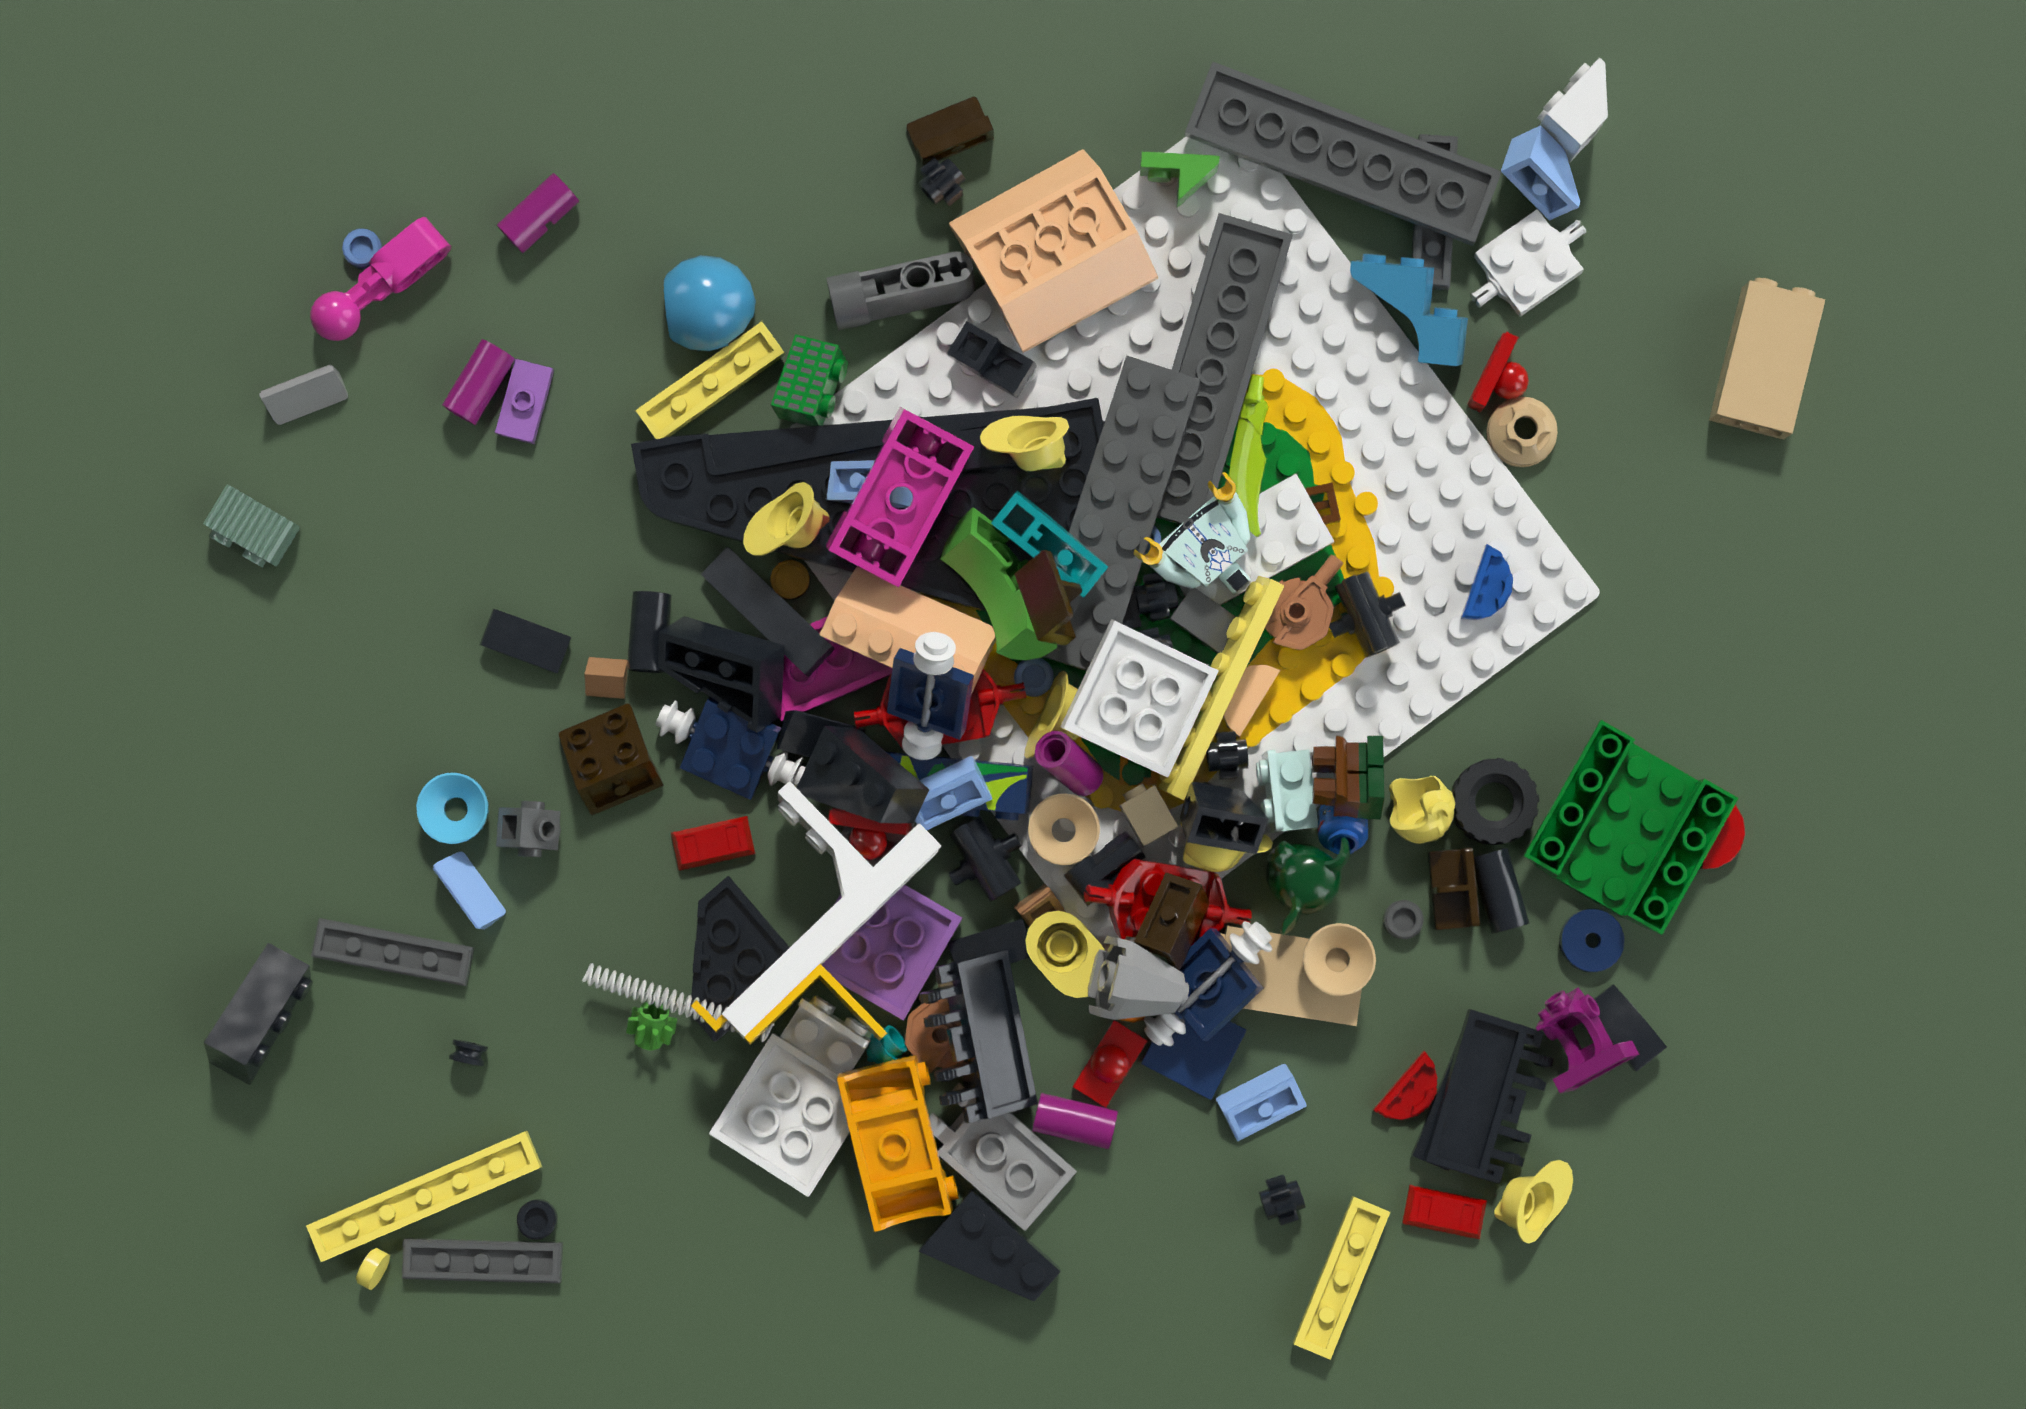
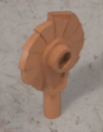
M1331 554L1315 576L1312 575L1307 581H1300V578H1294L1283 582V580L1279 582L1284 585V588L1264 628L1275 638L1272 643L1295 650H1302L1327 635L1334 610L1333 604L1326 593L1327 584L1343 565L1340 559Z
M947 998L938 1000L935 1003L921 1004L909 1014L907 1020L905 1045L912 1055L917 1056L919 1063L926 1062L930 1074L937 1067H942L943 1069L965 1061L953 1062L946 1030L961 1025L960 1020L927 1028L924 1024L923 1018L928 1017V1015L949 1011Z

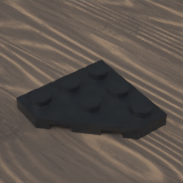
M727 876L698 901L697 932L693 960L691 1005L697 997L700 1004L706 999V1010L709 1004L714 1002V1014L717 1006L721 1004V1015L726 1007H729L790 948L730 876ZM700 1016L696 1020L714 1042H717L730 1031L731 1025L726 1030L722 1027L716 1033L706 1022L701 1023Z

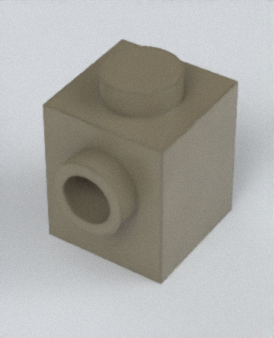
M1141 784L1123 794L1126 802L1119 807L1142 848L1178 827L1155 785L1146 789L1144 784Z

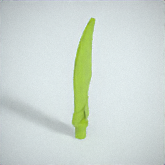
M1251 375L1247 393L1245 394L1238 417L1229 477L1235 483L1236 493L1247 512L1249 530L1254 536L1259 537L1261 531L1258 504L1266 463L1261 435L1264 419L1269 407L1262 395L1264 378L1258 375Z

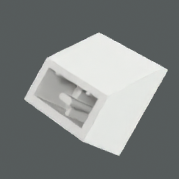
M1601 58L1591 67L1584 63L1570 78V82L1563 91L1566 94L1564 95L1558 91L1543 107L1544 110L1537 117L1541 121L1540 125L1566 151L1569 163L1594 138L1608 118L1605 62Z

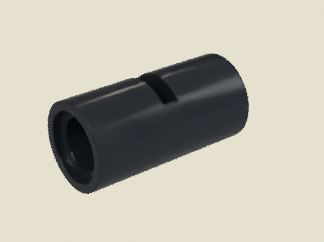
M651 591L633 592L627 670L645 673H665L658 668L659 631L670 624L671 594Z
M1508 848L1474 857L1475 878L1491 933L1494 934L1530 924Z

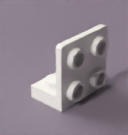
M817 995L813 996L811 1000L807 997L802 998L798 1003L800 1007L780 1038L837 1074L853 1070L871 1041L865 1036L868 1029L851 1017H847L845 1021H842L832 1014L836 1007Z

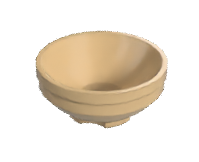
M1518 397L1506 400L1493 411L1488 420L1486 434L1488 444L1502 462L1515 467H1530L1538 464L1551 453L1556 444L1558 431L1555 417L1545 404L1534 398ZM1526 417L1534 421L1537 428L1535 436L1527 440L1518 437L1514 431L1516 420Z
M1067 793L1055 794L1041 801L1033 810L1029 820L1028 834L1032 847L1044 860L1057 865H1072L1088 857L1094 850L1099 839L1100 825L1096 812L1084 799ZM1068 819L1073 822L1076 832L1072 840L1059 842L1053 837L1052 826L1055 821Z
M1342 923L1330 924L1320 928L1308 940L1303 954L1304 970L1311 983L1320 991L1335 996L1350 995L1362 989L1371 979L1376 965L1375 949L1371 940L1357 927ZM1333 948H1341L1348 954L1349 963L1341 972H1334L1326 965V955Z

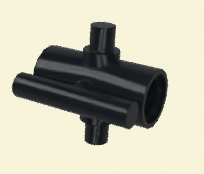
M1364 572L1357 576L1353 575L1342 580L1341 583L1334 587L1345 610L1341 614L1342 618L1330 623L1329 628L1334 638L1347 632L1350 635L1355 633L1366 658L1400 643L1389 619L1393 616L1392 612L1406 606L1400 592L1387 598L1385 595L1379 596L1369 572Z
M980 816L962 825L950 834L964 858L960 861L959 867L949 872V876L956 886L967 879L970 881L977 879L989 901L992 902L1021 884V881L1007 860L1012 857L1011 852L1023 846L1015 832L1004 839L1001 837L995 839Z

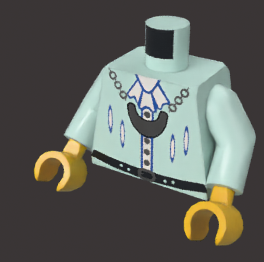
M1223 472L1222 475L1225 477L1226 483L1222 488L1216 489L1211 481L1207 484L1214 495L1209 501L1161 543L1158 544L1151 538L1145 537L1144 539L1150 543L1149 552L1142 555L1137 550H1134V555L1150 565L1168 582L1188 588H1196L1200 585L1206 588L1215 579L1219 578L1234 595L1251 580L1236 562L1248 551L1246 545L1250 540V530L1247 512L1236 493V485L1229 475Z

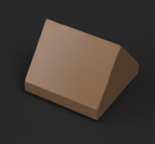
M589 657L584 674L586 696L625 699L627 660Z
M1045 883L1014 906L1029 927L1036 918L1046 912H1065L1061 903Z

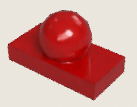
M1506 331L1498 339L1467 403L1469 408L1480 413L1486 406L1493 390L1497 395L1505 399L1518 398L1527 390L1529 378L1525 368L1519 363L1507 362L1519 337Z
M839 808L830 810L828 820L831 824L854 827L850 832L848 842L866 860H874L885 851L887 845L885 832L907 835L912 828V823H879Z
M1113 1020L1072 1087L1106 1108L1147 1043V1040Z

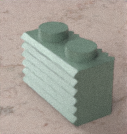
M228 484L203 523L212 529L209 537L228 548L235 542L246 549L242 555L243 557L262 568L266 561L277 566L291 545L296 533L300 530V526Z

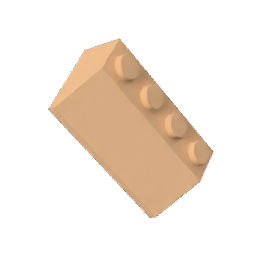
M858 566L835 599L820 633V636L891 668H893L894 657L900 648L915 653V643L921 635L928 632L943 633L949 636L956 646V651L953 655V667L974 675L972 692L996 641L993 626L900 585L898 588Z

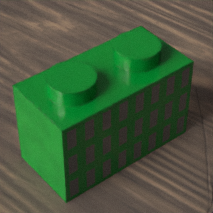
M795 334L771 402V407L779 419L806 426H822L825 419L832 416L836 398L833 395L838 382L842 383L844 381L848 368V362L839 345Z

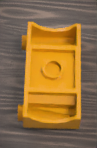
M913 1055L839 1073L837 1082L874 1232L918 1218L952 1214V1200L959 1199L954 1176L946 1177L944 1169L942 1170L924 1097V1086L931 1085L926 1062L919 1063L917 1056Z

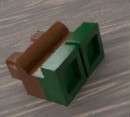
M1336 736L1334 746L1313 747L1312 773H1333V779L1313 778L1312 804L1333 806L1335 817L1348 816L1381 820L1385 799L1383 736H1367V742H1347L1344 737Z

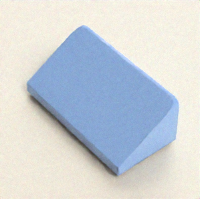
M972 756L919 780L929 789V792L915 822L917 825L920 823L926 830H929L992 800V795Z
M457 852L433 865V870L476 929L485 930L506 914L503 905L464 852Z
M1281 1064L1216 1098L1237 1142L1307 1106L1294 1076L1286 1064Z

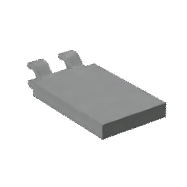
M958 1083L952 1091H956L965 1087L962 1084ZM976 1098L959 1102L958 1104L961 1107L976 1103ZM934 1112L929 1116L934 1136L943 1143L938 1148L939 1156L1024 1231L1027 1230L1077 1172L1012 1113L965 1123L962 1112L950 1127Z

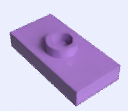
M515 359L495 430L497 435L530 444L535 443L554 374L553 368Z

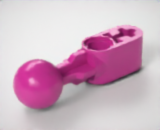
M426 217L417 219L374 254L369 262L370 266L359 274L358 283L346 293L338 291L327 292L316 299L310 312V319L314 330L321 337L331 341H341L349 338L359 327L361 320L360 311L372 301H382L392 292L400 293L410 287L447 256L451 250V245Z

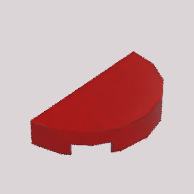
M1736 805L1732 809L1700 869L1719 868L1732 861L1741 850L1745 837L1744 819Z
M1425 1051L1420 1053L1372 1109L1373 1111L1385 1118L1403 1120L1418 1116L1430 1106L1437 1093L1438 1077L1435 1064Z

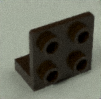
M629 703L559 732V738L577 791L592 816L664 786L660 773L648 753L633 708Z

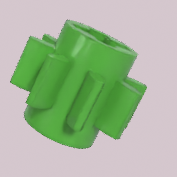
M655 1001L650 1006L648 1002H645L640 1008L633 1007L632 1015L628 1018L626 1033L635 1034L634 1044L645 1050H657L663 1044L670 1045L672 1035L675 1034L677 1018L669 1017V1008L664 1011L663 1004L656 1008Z

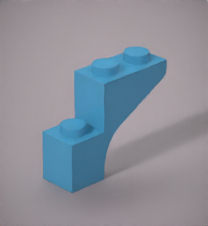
M1363 254L1362 261H1351V276L1405 314L1412 322L1419 342L1418 362L1449 366L1463 364L1468 318L1457 317L1458 310L1449 308H1434V314H1430L1434 267H1424V259L1401 257L1400 264L1386 263V256L1377 254Z

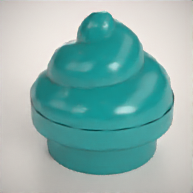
M890 1025L883 1028L887 1034L880 1041L873 1034L870 1036L869 1039L871 1041L866 1051L867 1061L879 1064L902 1058V1054L907 1051L903 1036L896 1028Z

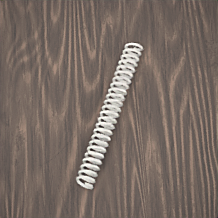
M591 963L582 979L583 982L587 980L588 986L595 982L596 989L602 985L603 991H606L609 987L611 993L617 990L619 996L625 991V997L629 998L632 995L634 1001L640 996L641 1003H644L648 998L649 1006L655 1001L656 1008H659L663 1003L664 1011L669 1006L671 1013L675 1012L678 1008V1014L682 1015L685 1011L686 1018L690 1017L692 1013L694 1020H697L700 1016L692 1007L690 1008L691 994L687 996L683 1004L684 993H680L675 1003L677 991L673 990L667 1002L668 987L665 988L660 998L662 987L661 985L657 986L652 997L654 983H650L645 993L647 982L646 980L642 981L637 992L638 977L635 978L630 988L632 977L629 975L622 987L624 974L621 973L614 985L617 974L616 970L612 972L607 982L609 969L606 968L599 981L602 967L599 965L592 977L594 964ZM706 999L701 1003L705 1009L707 1005ZM711 1002L707 1011L717 1020L721 1015L722 1006L721 1004L718 1005L713 1014L714 1002ZM700 1016L701 1023L705 1022L704 1019ZM727 1022V1023L723 1026V1029H724V1030L728 1029V1027L730 1026V1024ZM774 1023L761 1034V1042L767 1039L772 1027L775 1025ZM732 1026L730 1027L732 1033L736 1031Z

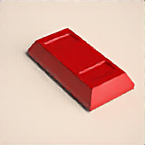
M748 816L671 833L679 871L756 854Z
M1409 1185L1402 1224L1480 1239L1487 1200Z

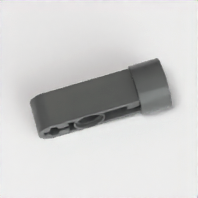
M950 252L859 273V271L826 278L838 331L870 324V321L963 301L968 299L975 290L972 260L961 252ZM916 283H926L923 287H912ZM885 291V294L878 295V293Z

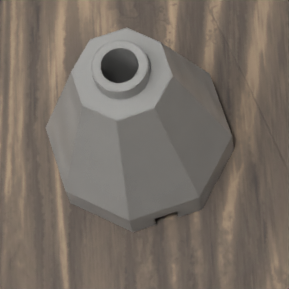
M1107 935L1103 943L1110 944L1107 951L1099 949L1089 980L1088 997L1096 998V1006L1089 1005L1090 1014L1112 1020L1175 1013L1179 1006H1183L1186 1003L1189 985L1185 982L1182 972L1132 941Z

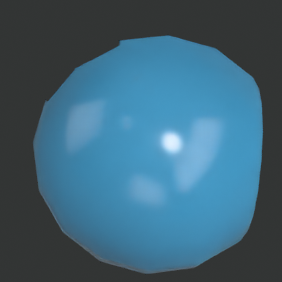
M700 255L681 261L664 278V300L669 337L672 341L690 350L712 351L729 346L728 343L743 333L751 319L754 318L756 299L750 281L736 265L721 257Z

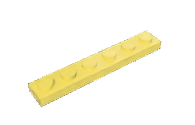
M1258 576L1256 581L1251 582L1247 587L1243 597L1245 602L1239 617H1235L1228 627L1227 638L1229 639L1222 653L1220 652L1215 656L1211 667L1219 670L1169 777L1167 778L1160 774L1161 783L1158 787L1159 789L1182 800L1185 799L1189 786L1195 778L1284 585L1272 579Z
M525 1131L306 1225L319 1259L323 1262L541 1168L542 1165L529 1133Z

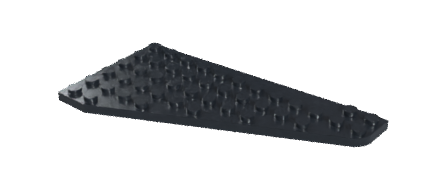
M1092 398L1049 407L921 417L946 432L986 428L997 420L1011 416L1067 418L1072 457L1071 459H1066L1064 466L1061 468L1025 471L1018 465L961 472L900 585L917 593L987 612L977 594L964 578L941 560L943 548L950 533L958 521L972 507L993 521L1017 490L1069 532L1104 426L1099 399ZM892 420L714 435L674 436L633 443L631 447L640 496L646 507L660 519L743 543L745 530L755 513L785 493L796 483L805 482L811 486L814 492V500L829 514L830 520L820 529L817 537L808 546L792 548L782 545L774 550V552L852 574L857 565L834 554L826 547L843 512H848L851 506L850 503L827 500L831 462L876 460L884 445L882 439ZM1011 539L1005 543L1020 562L1025 559L1029 562L1033 559L1031 555ZM1134 588L1122 622L1123 625L1131 629L1141 628L1142 626Z

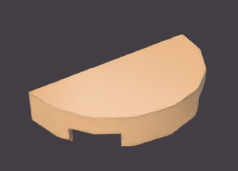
M1251 665L1246 667L1223 716L1227 727L1231 731H1235L1236 736L1240 737L1280 672L1279 669L1268 665Z

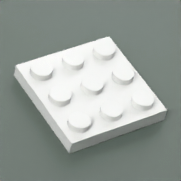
M1111 619L1060 727L1168 778L1219 670Z
M772 1033L709 1134L809 1197L850 1133L837 1082L838 1074L783 1040L775 1033Z

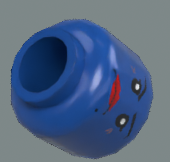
M1320 806L1317 813L1318 840L1324 848L1339 854L1341 839L1344 837L1348 840L1350 854L1365 845L1369 836L1368 819L1348 816L1335 817L1333 806Z

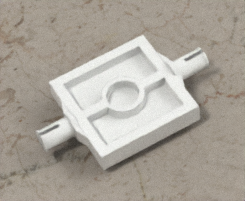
M1538 209L1475 252L1474 258L1485 271L1488 283L1470 294L1472 300L1476 301V305L1480 308L1498 295L1507 301L1518 316L1521 317L1582 274L1584 269L1571 253L1569 244L1583 234H1586L1585 227L1581 226L1579 220H1576L1570 226L1558 232V230L1549 225Z

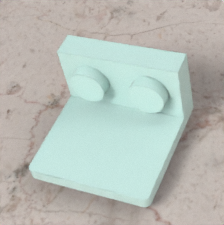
M1309 749L1276 753L1275 750H1267L1261 755L1262 760L1256 763L1258 786L1265 785L1266 799L1260 802V809L1269 818L1267 825L1270 826V833L1317 828L1316 804H1312L1313 777Z

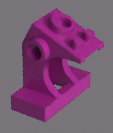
M1579 987L1567 994L1564 990L1555 993L1545 1001V1009L1538 1013L1540 1019L1536 1026L1537 1031L1543 1030L1545 1035L1552 1041L1558 1039L1568 1057L1569 1070L1553 1079L1559 1093L1574 1091L1639 1055L1633 1041L1613 1045L1598 1017L1600 1010L1592 996L1584 995ZM1581 1023L1585 1025L1594 1042L1583 1049L1572 1028Z

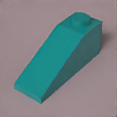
M1018 490L991 522L993 526L1033 558L1042 550L1051 551L1061 580L1080 584L1083 590L1080 595L1083 598L1109 567Z

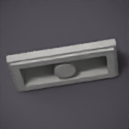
M332 365L319 368L259 393L271 417L278 425L348 398L340 372Z

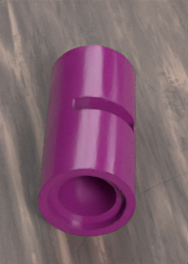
M552 173L497 224V227L521 253H524L548 231L545 226L547 223L551 222L555 225L580 201L556 174Z
M481 339L442 406L463 420L476 425L515 358L494 344Z
M1051 731L1043 735L1037 742L1035 747L1037 762L1074 794L1087 796L1094 793L1100 787L1103 781L1101 765L1065 733Z
M1041 1093L1032 1131L1109 1149L1118 1111Z

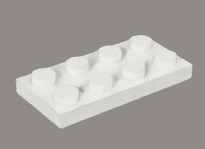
M1297 474L1259 494L1258 517L1261 535L1256 537L1250 532V540L1246 545L1248 551L1236 561L1251 580L1234 595L1219 578L1215 579L1206 588L1202 585L1196 587L1197 590L1221 606L1244 593L1249 584L1256 581L1258 576L1271 578L1334 543L1331 534ZM1179 585L1186 596L1191 588Z

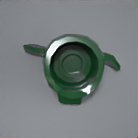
M1345 837L1341 839V849L1335 859L1317 847L1302 843L1289 844L1285 841L1279 843L1268 855L1266 879L1269 888L1277 900L1291 910L1280 928L1283 936L1294 928L1301 914L1310 915L1322 911L1339 892L1342 881L1341 869L1349 861L1350 857L1349 844Z

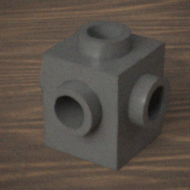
M521 801V808L499 807L496 847L518 848V856L542 857V850H558V841L561 833L560 811L545 810V802Z

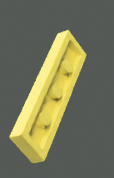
M761 321L730 343L729 346L717 352L635 411L655 439L670 437L785 356V352Z
M1352 1196L1293 1340L1294 1345L1331 1360L1390 1215L1389 1211Z

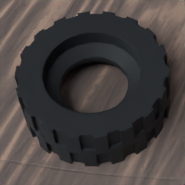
M1503 758L1481 760L1466 768L1452 786V795L1455 800V824L1458 829L1464 831L1465 836L1476 840L1477 843L1500 845L1518 839L1534 824L1532 823L1534 818L1538 815L1539 809H1537V804L1540 802V799L1536 792L1537 785L1529 777L1528 771L1521 769L1513 761L1509 762ZM1496 782L1503 784L1512 793L1514 801L1512 811L1506 818L1500 821L1487 820L1476 809V794L1487 783Z

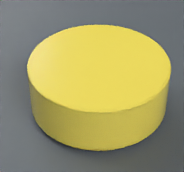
M378 1248L371 1250L358 1270L356 1276L357 1283L372 1290L383 1277L390 1261V1255Z

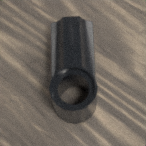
M1125 831L1106 844L1094 856L1090 854L1063 876L1088 907L1093 902H1085L1084 892H1087L1085 890L1087 885L1108 888L1109 884L1113 885L1123 867L1134 859L1143 860L1146 856L1134 839Z

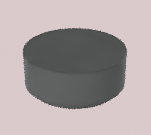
M1408 900L1393 902L1387 907L1383 915V924L1386 931L1397 939H1410L1416 936L1422 929L1424 922L1421 909L1418 905Z

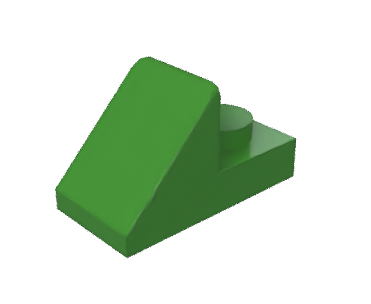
M1142 152L1140 176H1148V181L1156 183L1170 182L1171 178H1178L1177 207H1179L1217 173L1220 156Z

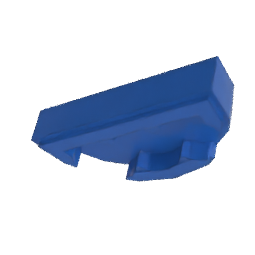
M1488 544L1484 547L1460 619L1476 621L1490 617L1504 607L1512 593L1513 575L1509 564L1499 550Z

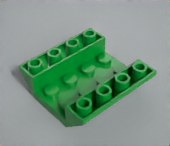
M1600 720L1523 857L1553 879L1616 915L1659 935H1663L1739 798L1705 778L1697 780L1635 745L1633 737Z

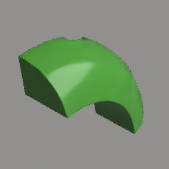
M972 507L958 521L944 545L941 560L964 578L983 603L994 628L997 645L996 653L1017 660L1041 658L1055 650L1057 644L1037 640L1014 575L1028 561L1025 559L1020 562L1012 550L1005 544L1010 538L993 526L990 519Z

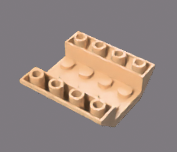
M1084 149L949 222V226L965 254L971 257L1000 307L1004 321L1022 353L1158 279V275L1138 231L1101 168Z

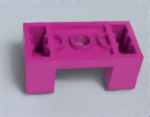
M899 407L882 439L884 445L848 512H843L826 544L829 551L898 588L974 449V446L902 407ZM897 487H906L912 493V502L905 509H896L890 503V494Z

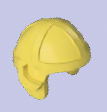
M1436 776L1419 779L1399 778L1392 781L1389 791L1394 807L1390 817V824L1396 833L1403 839L1418 844L1436 841L1444 836L1454 818L1455 800L1452 792L1447 789L1442 781Z

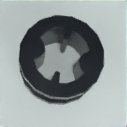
M453 1039L452 1044L456 1049L454 1053L450 1054L449 1059L484 1066L485 1061L482 1060V1054L487 1052L488 1046Z

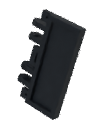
M998 950L934 967L937 984L952 981L953 985L919 994L920 1003L930 1004L947 998L949 1011L930 1014L928 1017L923 1018L925 1027H935L960 1020L961 1025L946 1029L953 1062H959L968 1059V1062L934 1072L935 1080L941 1082L951 1081L954 1078L963 1076L965 1088L945 1092L939 1096L940 1105H951L976 1098V1103L962 1107L965 1123L991 1119L1037 1105L1038 1101L1008 950Z
M1472 1009L1467 1010L1424 1161L1499 1184L1504 1167L1489 1163L1491 1157L1523 1167L1525 1158H1522L1519 1154L1509 1151L1503 1152L1493 1148L1498 1134L1511 1137L1512 1140L1520 1143H1530L1531 1134L1500 1124L1502 1119L1516 1124L1519 1120L1526 1091L1513 1088V1082L1545 1091L1547 1083L1542 1079L1516 1073L1520 1058L1544 1068L1552 1067L1554 1059L1523 1049L1524 1044L1540 1048L1544 1032Z

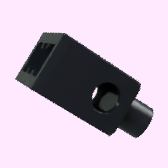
M1192 782L1190 784L1180 814L1187 843L1253 854L1258 852L1269 820L1263 811L1243 791L1212 785L1208 782Z

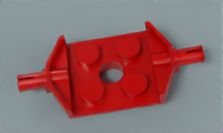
M983 668L971 695L964 734L960 740L943 734L941 744L946 745L990 737L999 706L1004 705L1006 701L1027 698L1026 691L1010 693L1024 690V682L1006 686L996 685ZM890 673L880 706H877L876 709L855 711V719L870 717L868 719L856 720L855 724L856 728L875 724L885 726L903 749L904 727L909 721L887 713L892 673Z
M1134 859L1121 869L1113 885L1109 884L1108 888L1087 885L1085 888L1087 892H1084L1085 902L1102 903L1109 907L1112 924L1120 939H1126V936H1137L1165 873L1202 884L1210 902L1191 946L1209 928L1220 931L1224 924L1234 923L1242 925L1244 921L1250 923L1249 919L1252 918L1250 909L1233 908L1227 904L1221 877L1216 872Z

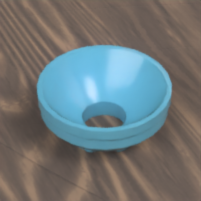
M445 773L431 779L420 792L416 805L417 817L423 830L431 838L447 844H459L475 837L483 829L489 813L488 799L481 785L473 778L460 773ZM461 798L467 804V814L460 821H452L446 815L445 808L451 799Z

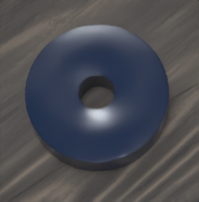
M1598 909L1582 910L1570 916L1564 923L1559 937L1560 949L1564 958L1573 967L1586 972L1603 971L1614 965L1620 958L1624 949V933L1619 922L1609 913ZM1589 933H1594L1598 937V944L1594 948L1588 947L1585 942L1586 936Z

